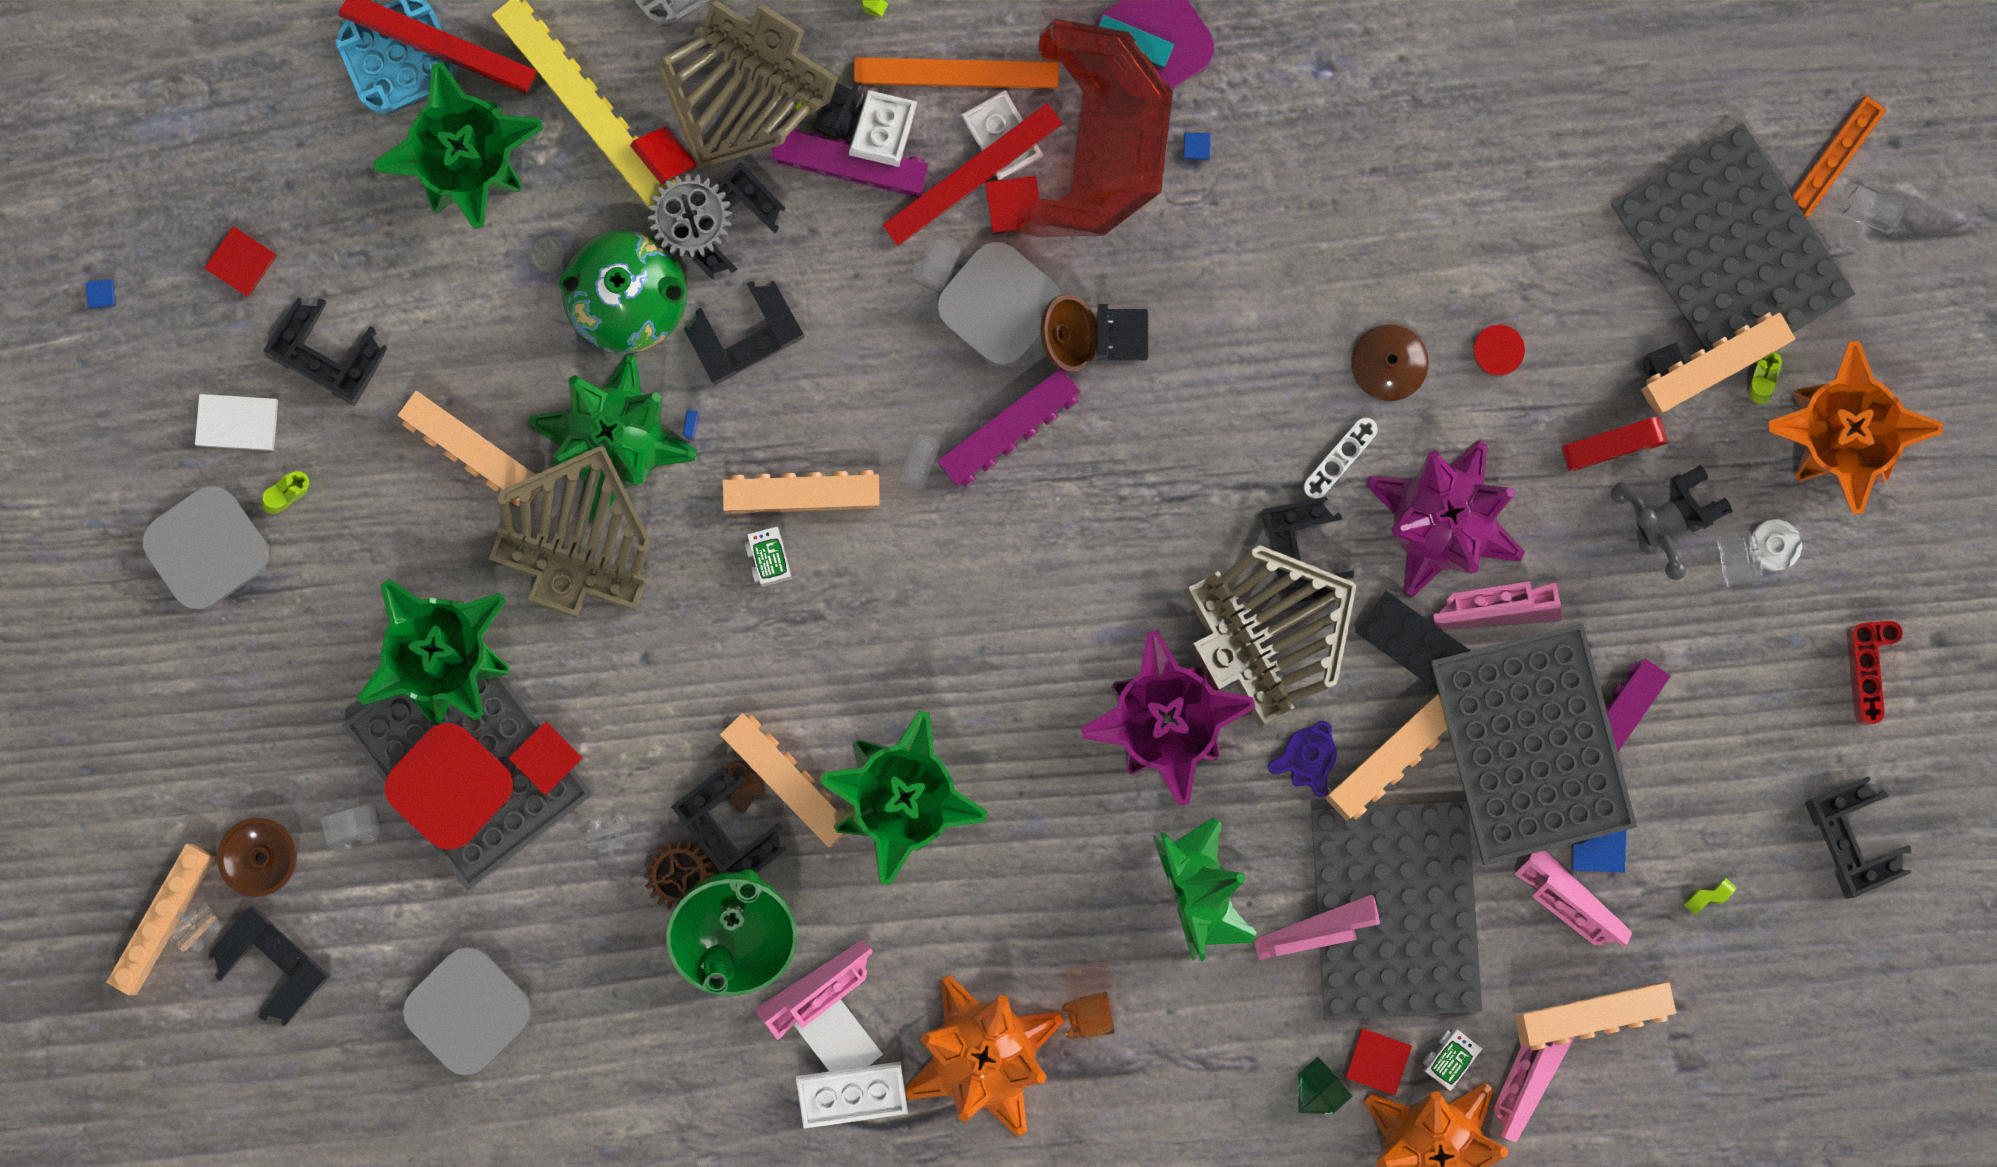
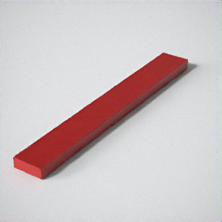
M345 0L339 10V16L523 94L528 92L537 76V70L370 0Z
M1046 103L884 223L883 227L897 246H900L1063 125L1062 121L1050 105Z

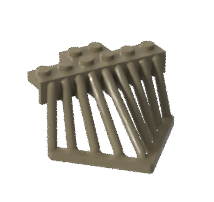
M717 0L712 2L705 24L695 29L694 34L699 37L658 60L656 68L698 168L783 144L791 131L813 109L816 111L831 101L838 77L797 52L804 30L764 4L757 8L752 23ZM709 43L712 44L708 51L675 74L672 67L673 63ZM724 52L725 55L722 62L685 98L681 89L682 83ZM737 61L732 77L695 122L691 114L692 106ZM750 70L745 88L709 142L704 146L701 139L703 128L707 126ZM763 80L760 91L758 92L756 97L750 103V105L745 110L743 115L740 117L738 122L735 124L733 129L730 131L728 136L722 141V139L724 138V136L726 135V133L728 132V130L730 129V127L732 126V124L734 123V121L736 120V118L738 117L746 103L749 101V99L751 98V96ZM775 88L774 96L763 108V110L756 117V119L752 122V124L745 131V133L742 134V132L745 130V128L750 123L752 118L755 116L757 111L760 109L762 104L765 102L767 97L770 95L772 90ZM789 93L788 100L786 101V103L762 128V126L766 123L769 117L773 114V112L777 109V107ZM801 101L802 106L779 130L775 131L771 135V133L780 125V123ZM758 133L757 139L752 140V139L755 137V135ZM739 138L738 145H734L737 139Z
M603 446L594 448L500 491L498 503L504 528H497V538L488 560L490 563L536 578L528 598L530 603L578 619L588 595L636 612L646 586V577L640 574L651 542ZM591 465L576 527L566 550L563 548L578 477L581 469ZM602 469L605 479L590 537L584 553L581 555L579 552ZM567 476L557 530L552 543L548 544L555 482ZM543 487L539 531L537 538L534 539L532 538L530 498L532 491ZM613 491L617 502L613 507L603 550L598 560L594 558ZM517 498L520 499V534L516 533L509 504L510 501ZM624 514L628 525L624 530L617 560L611 565L612 553ZM635 536L638 542L637 553L632 568L625 570Z
M1260 545L1248 552L1223 576L1217 571L1208 578L1184 590L1209 635L1189 646L1213 690L1217 691L1235 682L1241 695L1254 697L1256 708L1251 710V713L1259 727L1295 708L1292 702L1327 690L1338 683L1356 592V584L1354 582ZM1255 560L1266 563L1234 589L1229 590V583ZM1277 568L1289 572L1241 605H1237L1236 600ZM1300 577L1312 581L1262 612L1245 619L1244 614ZM1323 587L1334 590L1256 634L1253 633V628ZM1339 600L1337 610L1264 649L1261 648L1260 644ZM1335 623L1332 634L1279 660L1269 662V657ZM1330 646L1328 657L1282 677L1276 675V672ZM1325 670L1324 679L1291 692H1286L1284 689L1288 685Z

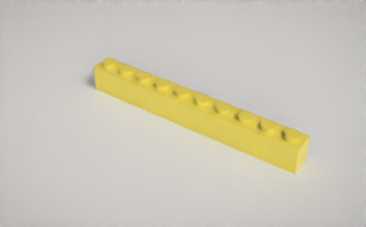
M510 0L494 12L492 16L495 22L531 66L537 70V73L648 208L651 205H657L652 196L661 197L658 188L661 187L667 190L668 186L667 183L663 185L659 183L630 147L633 140L638 137L632 138L627 132L630 127L621 116L616 118L612 114L611 110L614 108L605 97L601 99L595 93L598 88L589 77L584 80L579 73L582 69L573 58L570 60L566 58L563 54L566 49L556 38L552 41L547 34L550 30L541 19L538 21L534 19L531 15L534 13V10L527 1Z

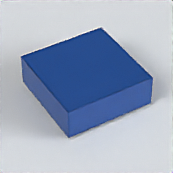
M1185 132L1184 160H1210L1211 133Z
M112 279L86 282L88 308L116 306L114 281Z
M688 410L686 412L683 435L686 439L695 440L699 420L697 411Z

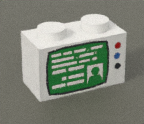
M778 526L747 534L749 541L745 542L748 557L753 556L756 566L751 567L755 582L760 581L761 586L765 587L791 580L792 576Z
M1454 1028L1451 1032L1447 1030L1439 1040L1441 1046L1436 1052L1431 1051L1423 1061L1425 1067L1422 1069V1071L1449 1091L1453 1089L1482 1050L1476 1043Z

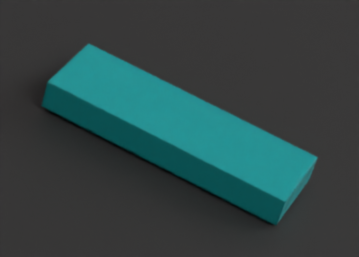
M1103 15L1093 38L1094 41L1162 69L1165 68L1174 44L1106 15Z

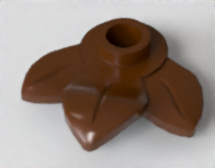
M736 760L729 764L726 774L738 780L736 770L741 768L744 771L743 777L748 781L726 799L730 798L734 807L743 813L751 805L753 795L763 796L765 794V784L759 775L752 773V769L747 762Z

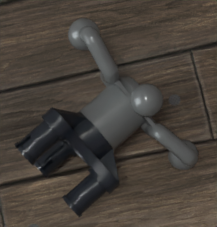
M1701 465L1683 475L1677 474L1670 478L1669 502L1654 510L1645 508L1642 498L1623 482L1617 483L1611 491V498L1615 503L1624 504L1630 501L1634 505L1637 515V527L1642 536L1639 542L1640 550L1644 554L1652 555L1658 551L1659 547L1663 549L1669 560L1665 572L1671 580H1680L1686 573V566L1680 561L1671 538L1688 529L1692 532H1696L1701 528L1706 529L1713 525V521L1733 512L1729 501L1725 497L1718 502L1712 501L1704 507H1700L1692 498L1689 489L1704 480H1708V475Z

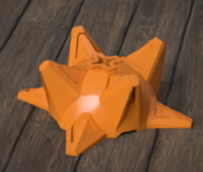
M1860 341L1848 342L1834 380L1826 384L1798 388L1794 392V398L1801 410L1768 421V431L1770 433L1806 446L1795 473V478L1802 482L1828 474L1836 475L1852 514H1863L1875 479L1885 483L1890 478L1895 464L1906 446L1943 434V422L1905 409L1901 401L1883 383L1874 379Z
M951 975L941 979L945 1021L939 1028L923 1033L920 1041L931 1053V1061L905 1087L907 1099L949 1095L955 1100L958 1118L963 1122L968 1121L981 1108H987L1017 1137L1027 1133L1023 1090L1027 1086L1045 1083L1047 1076L1036 1061V1051L1064 1022L1060 1013L1017 1016L1012 1012L1007 996L1000 995L989 1003H979ZM988 1046V1059L985 1060L982 1064V1067L979 1068V1055L982 1054L985 1050V1047Z
M1484 1082L1451 1103L1446 1102L1439 1091L1431 1092L1419 1103L1410 1107L1370 1093L1364 1100V1104L1384 1136L1383 1148L1377 1159V1167H1490L1508 1156V1149L1484 1136L1481 1130L1494 1089ZM1438 1151L1444 1153L1442 1156H1438V1160L1435 1159L1434 1155H1438Z

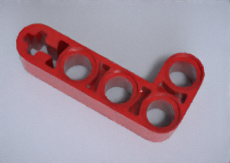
M1657 416L1566 444L1561 449L1568 472L1643 449L1656 448L1669 443L1662 419Z
M1895 621L1861 623L1852 626L1847 633L1854 714L1856 720L1862 725L1879 723L1885 714L1878 647L1895 644L1901 640L1903 630L1899 623ZM1884 627L1891 629L1893 633L1891 640H1887L1883 636ZM1858 629H1863L1866 632L1867 639L1865 642L1858 639ZM1862 654L1869 658V666L1867 668L1862 667L1859 660ZM1865 680L1872 685L1870 694L1865 693L1862 689V683ZM1873 698L1872 702H1864L1865 699ZM1865 711H1873L1874 716L1866 715Z

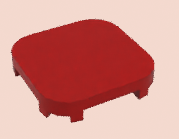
M443 723L430 729L391 770L386 778L384 790L391 806L430 843L441 849L454 850L468 845L472 838L505 803H508L513 795L512 773L507 766L503 765L468 730L457 724Z

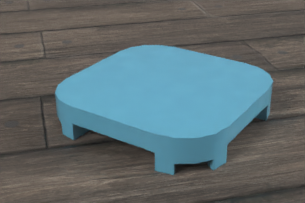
M395 0L383 5L442 30L434 11L425 0ZM347 19L343 21L344 24L338 31L337 39H335L337 49L342 56L358 97L374 113H394L428 98L433 64L443 62L454 79L456 76V65Z

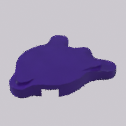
M1319 721L1312 727L1295 732L1286 743L1284 753L1268 764V771L1273 775L1291 771L1293 773V786H1309L1317 797H1325L1328 794L1327 776L1337 759V751L1331 735V725L1326 721Z

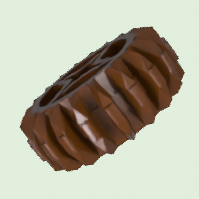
M681 840L676 841V848H673L671 842H666V852L659 846L657 847V851L660 854L659 857L650 854L649 857L655 861L654 865L645 864L647 869H652V874H644V878H652V882L647 883L645 887L646 889L655 888L650 897L654 898L660 895L661 897L657 902L658 905H662L665 900H668L667 909L669 910L672 909L673 904L677 903L680 898L667 894L662 889V885L674 883L677 885L681 895H683L689 889L688 880L691 876L700 873V881L707 877L715 875L713 872L707 873L706 868L713 866V862L706 864L703 862V860L708 858V855L706 853L701 856L698 855L701 851L700 846H696L691 851L692 842L687 841L685 848H682ZM677 854L689 855L698 865L688 868L683 867L680 860H678ZM669 857L670 872L658 878L661 864ZM677 868H681L680 871L684 870L685 872L692 870V872L682 877V883H678L677 879L675 881L674 879L667 880L676 874Z

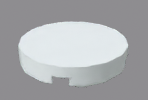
M1780 519L1768 520L1758 525L1751 533L1749 551L1755 563L1763 569L1780 571L1792 566L1800 557L1802 541H1800L1797 529L1789 522Z

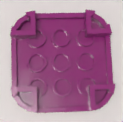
M1121 0L1104 11L1096 19L1093 26L1094 38L1103 15H1106L1174 44L1167 64L1162 69L1093 40L1092 43L1096 52L1098 51L1125 90V94L1131 100L1134 99L1141 103L1152 104L1160 101L1162 96L1199 72H1203L1209 66L1214 54V41L1211 33L1188 0Z

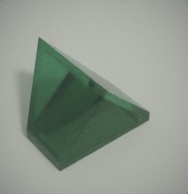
M1316 1057L1298 1073V1113L1334 1114L1353 1097L1338 1077L1319 1057Z

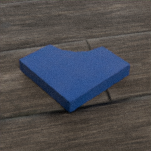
M1626 830L1588 839L1583 843L1572 844L1571 871L1625 873Z

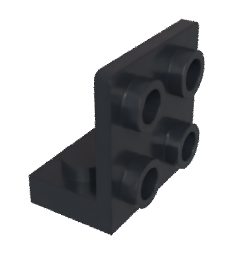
M855 82L853 88L850 89L836 83L830 103L820 109L812 128L833 139H842L843 135L847 137L853 126L851 119L854 113L858 114L864 103L860 84Z
M1098 304L1097 360H1148V310L1108 309V304Z

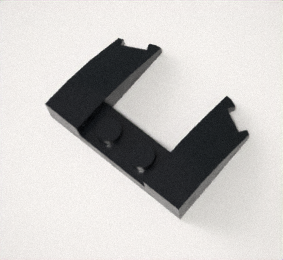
M740 162L718 183L719 189L717 194L725 192L726 197L722 202L729 201L731 205L725 211H729L741 201L762 223L776 234L779 226L775 225L779 211L785 212L786 208ZM703 197L695 206L703 205L706 198ZM690 210L686 218L690 222L694 237L698 238L699 233L694 221L695 215ZM704 219L700 222L699 227L706 231L714 225V222L711 219ZM679 227L675 231V236L680 239L687 237L689 234V229L686 227ZM712 244L714 248L713 253L708 248L704 249L705 257H702L699 251L695 252L694 259H692L690 253L686 252V255L711 279H715L714 273L729 269L731 274L738 270L714 244Z
M771 281V286H755V282L746 283L769 326L727 349H723L702 308L695 312L698 318L690 329L684 328L688 339L714 386L805 338L775 281Z
M298 297L263 351L266 357L287 369L290 367L329 389L333 395L355 407L387 351V347L383 345L379 348L373 339V336L377 333L370 326L343 367L304 345L327 304L326 301L318 299L317 306L302 305V298Z
M1327 497L1266 508L1261 511L1270 549L1299 561L1301 559L1295 531L1341 521L1342 515L1339 512L1334 516L1323 504L1328 500ZM1277 568L1275 570L1277 580L1289 572ZM1354 570L1336 573L1334 575H1337L1344 579H1353ZM1300 577L1278 592L1279 599L1282 600L1312 581ZM1323 587L1282 612L1304 608L1334 590Z
M721 767L672 805L671 808L721 874L739 873L746 869L758 873L787 850L786 847L780 846L778 831L783 830L782 825L778 822L748 847L739 852L710 814V811L748 780L741 775L737 780L725 774L726 768Z
M1869 776L1804 802L1814 826L1819 825L1838 869L1839 873L1836 874V877L1846 899L1855 898L1911 873V870H1903V854H1911L1910 845L1865 862L1846 814L1889 797L1885 790H1881L1877 794L1866 784L1871 780Z
M249 906L222 937L208 957L209 959L215 958L219 973L215 974L218 981H222L254 945L261 950L290 979L258 1017L265 1021L268 1016L282 1019V1025L286 1026L331 976L254 906Z

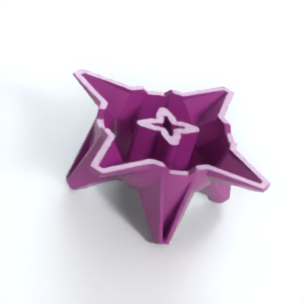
M1481 441L1475 442L1451 466L1437 451H1431L1428 453L1418 475L1412 480L1370 477L1366 486L1394 514V524L1391 531L1407 552L1403 593L1414 597L1441 570H1456L1470 574L1478 572L1480 557L1521 561L1525 551L1497 522L1498 514L1515 496L1513 488L1484 485L1487 444ZM1445 514H1447V515L1457 514V515H1454L1453 518H1451V517H1443V518H1441L1442 516H1445Z
M1159 631L1147 633L1140 674L1132 679L1116 681L1111 686L1118 701L1117 707L1081 727L1083 739L1124 746L1127 750L1126 772L1130 775L1150 767L1157 769L1177 804L1184 805L1190 803L1196 763L1201 759L1216 761L1220 756L1218 744L1220 728L1256 707L1254 697L1213 690L1207 683L1206 675L1200 667L1187 669L1178 666ZM1161 715H1169L1173 724L1170 722L1168 724L1164 723V718Z

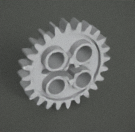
M686 174L685 181L683 182L679 176H676V184L674 185L667 180V190L661 187L658 188L661 197L652 196L657 205L649 206V210L655 214L648 216V220L656 222V224L650 227V230L659 231L654 237L655 240L664 239L661 247L664 249L670 245V253L672 255L677 249L680 250L681 258L685 256L686 252H689L691 258L694 259L695 252L699 251L702 257H705L704 249L706 248L713 253L714 248L712 244L716 243L721 246L722 242L719 237H728L724 227L732 226L729 221L725 220V218L732 217V212L725 211V209L731 206L730 202H722L726 197V193L717 194L718 184L709 187V178L704 183H701L700 175H697L695 180L691 181L689 174ZM682 195H686L691 212L695 215L694 221L699 233L698 238L694 237L690 222L686 218L687 213L681 198ZM695 195H703L706 198L703 205L695 206L691 203ZM679 203L681 209L678 213L670 214L667 212L669 204ZM704 219H711L714 225L710 230L705 231L699 227L700 222ZM686 227L689 229L687 237L677 238L675 236L677 228Z

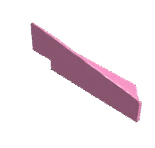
M1530 581L1453 593L1447 599V604L1440 613H1435L1433 616L1435 626L1438 628L1453 629L1560 621L1562 619L1557 583L1531 589Z
M1546 850L1527 856L1514 875L1537 888L1532 895L1533 898L1593 945L1603 946L1606 942H1616L1621 947L1627 945L1632 932Z
M1373 895L1366 896L1256 938L1254 943L1258 960L1357 940L1355 929L1380 924L1375 897Z
M863 940L859 941L756 1007L755 1012L777 1040L796 1022L803 1029L865 981L867 975L865 966L868 956L872 955V949Z
M1575 1036L1570 1037L1571 1042L1555 1045V1041L1546 1043V1048L1531 1050L1530 1046H1521L1494 1107L1496 1116L1501 1120L1503 1128L1501 1136L1503 1138L1517 1142Z

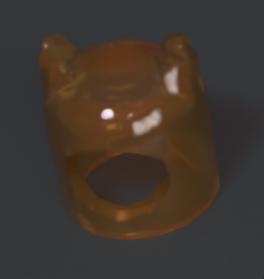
M1107 992L1079 997L1061 1006V1010L1068 1014L1071 1027L1066 1032V1037L1071 1039H1089L1115 1034Z

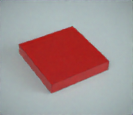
M667 126L637 138L630 144V147L661 185L665 184L667 180L676 179V176L680 177L697 167L692 156Z
M1036 175L985 182L993 234L1043 227Z
M233 226L204 269L246 297H249L277 255Z
M547 721L509 757L544 795H547L584 759Z
M1361 1028L1345 1078L1396 1095L1412 1045Z

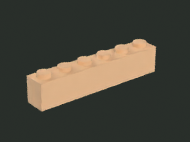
M1769 312L1756 320L1758 325L1752 328L1746 325L1734 332L1736 337L1730 340L1724 337L1712 344L1714 349L1707 353L1704 349L1690 356L1692 361L1684 365L1680 361L1669 367L1670 373L1661 377L1660 373L1647 379L1646 383L1648 385L1642 388L1641 391L1655 416H1659L1794 341L1795 337L1782 314L1778 313L1772 316Z
M418 391L413 393L398 414L404 420L401 423L402 426L412 433L416 429L424 434L422 440L434 448L437 444L444 448L443 454L456 463L458 459L466 464L464 467L466 471L475 477L481 474L487 479L485 484L496 492L499 489L503 490L536 475ZM541 488L532 491L530 503ZM519 498L510 501L511 503L519 507Z
M871 470L858 471V475H848L846 471L832 472V476H822L821 472L806 473V477H796L795 473L780 474L781 478H770V474H757L755 479H744V475H730L729 480H723V510L725 514L880 509L879 475H874V471Z
M1436 694L1325 797L1345 821L1352 817L1357 820L1367 810L1364 806L1370 800L1375 803L1386 793L1383 788L1389 782L1394 785L1404 776L1402 772L1404 768L1408 765L1411 768L1414 767L1423 758L1421 753L1427 747L1431 751L1442 741L1439 736L1445 730L1447 732L1448 730L1439 695Z
M742 713L720 735L827 847L831 848L844 835L837 833L834 829V824L844 813V810L840 808L837 811L830 804L834 799L824 789L819 792L812 785L815 782L813 777L806 770L801 773L794 766L797 761L787 751L782 754L776 748L780 743L770 733L765 736L758 729L761 724L752 714L747 717Z
M194 844L185 845L106 983L127 995L138 994L216 856Z
M1666 982L1514 1015L1520 1045L1530 1046L1531 1050L1546 1048V1043L1555 1041V1045L1571 1042L1570 1037L1578 1035L1580 1039L1595 1037L1596 1031L1603 1030L1604 1034L1620 1031L1619 1026L1628 1025V1029L1644 1026L1643 1021L1652 1019V1023L1664 1022L1668 1020V1015L1676 1014L1670 983Z

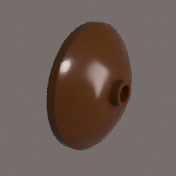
M1065 294L1052 299L1044 310L1040 325V336L1044 351L1050 361L1060 370L1066 372L1080 371L1090 364L1096 352L1097 325L1094 315L1086 302L1076 295Z
M1391 324L1377 326L1367 331L1356 343L1351 357L1352 373L1358 386L1369 396L1382 401H1398L1415 393L1423 384L1429 366L1428 353L1421 339L1411 330ZM1394 356L1397 361L1395 364H1390L1387 358Z
M250 818L235 824L222 838L217 853L219 872L226 884L234 891L251 897L267 896L280 890L292 877L297 862L296 846L289 832L277 822L265 818ZM259 853L265 855V860L261 863L257 860Z

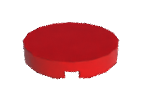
M1502 324L1491 325L1482 330L1475 339L1473 348L1474 360L1478 367L1487 374L1493 376L1508 375L1515 371L1523 362L1525 355L1524 341L1520 334L1510 326Z

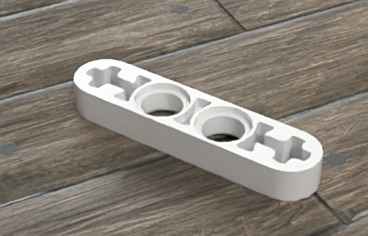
M1362 418L1357 421L1317 467L1303 486V491L1307 498L1316 499L1323 497L1374 439L1378 430L1374 420ZM1368 424L1371 426L1369 431L1372 434H1365L1361 438L1360 442L1364 443L1361 446L1355 439L1362 430L1359 425L1366 426ZM1350 442L1354 444L1356 453L1353 456H1346L1342 453L1341 448L1344 443ZM1328 462L1337 463L1339 466L1337 475L1330 476L1325 472V465ZM1320 472L1322 477L1331 481V483L1328 485L1324 481L1319 488L1322 492L1320 494L1318 492L1312 494L1310 493L1311 486L1309 483L1316 484L1321 478L1316 474Z

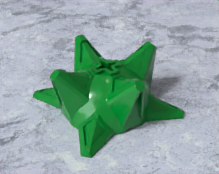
M443 62L433 64L428 104L420 110L408 130L407 139L373 161L375 172L416 176L422 182L430 207L434 212L440 213L451 202L455 201L473 229L484 227L489 189L520 192L523 187L508 160L509 154L543 129L540 118L502 115L503 108L501 105L465 95Z
M625 355L604 388L600 389L576 375L570 377L571 409L531 415L528 422L530 428L560 446L550 460L553 467L594 448L603 446L624 488L638 486L644 482L647 475L657 466L695 461L697 454L696 449L663 429L661 422L662 397L657 392L641 395L637 357L632 355ZM607 431H611L613 438H608ZM591 465L584 469H581L579 474V478H581L584 483V491L586 489L588 477L591 470ZM602 469L588 518L590 521H594L605 479ZM612 491V494H611V498H610V502H609L608 508L610 507L611 503H612L613 500L615 499V495H614L613 491Z
M391 579L382 583L380 586L389 624L385 630L380 653L381 664L357 696L362 705H368L404 694L414 701L432 724L439 725L442 722L449 704L473 720H478L483 716L484 712L476 680L505 676L509 673L510 667L484 644L483 638L505 604L506 600L501 593H497L468 603L435 598L421 600Z
M918 711L895 746L887 747L860 739L856 740L852 746L858 768L824 772L821 776L820 784L850 804L834 824L835 831L842 834L869 836L874 841L879 882L882 884L891 885L912 850L918 852L940 836L946 828L984 823L986 821L988 811L955 790L954 782L941 759L934 754L930 713Z
M1213 817L1173 843L1164 832H1160L1161 839L1158 836H1153L1169 887L1174 890V896L1178 904L1177 912L1192 961L1196 959L1197 954L1201 962L1205 960L1206 945L1253 943L1257 934L1251 925L1248 926L1232 907V902L1230 901L1233 898L1232 894L1244 883L1245 878L1244 874L1240 872L1224 870L1222 865L1219 866L1217 852L1222 823Z

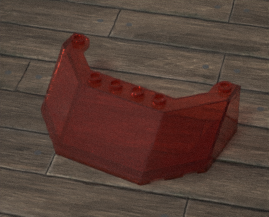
M1060 19L1052 20L1040 32L1038 50L1041 56L1047 60L1062 62L1083 91L1071 192L1059 201L1039 199L1034 202L1030 209H1026L1019 214L1016 233L1036 237L1105 236L1161 193L1173 91L1158 75L1156 67L1147 55L1141 52L1130 32Z

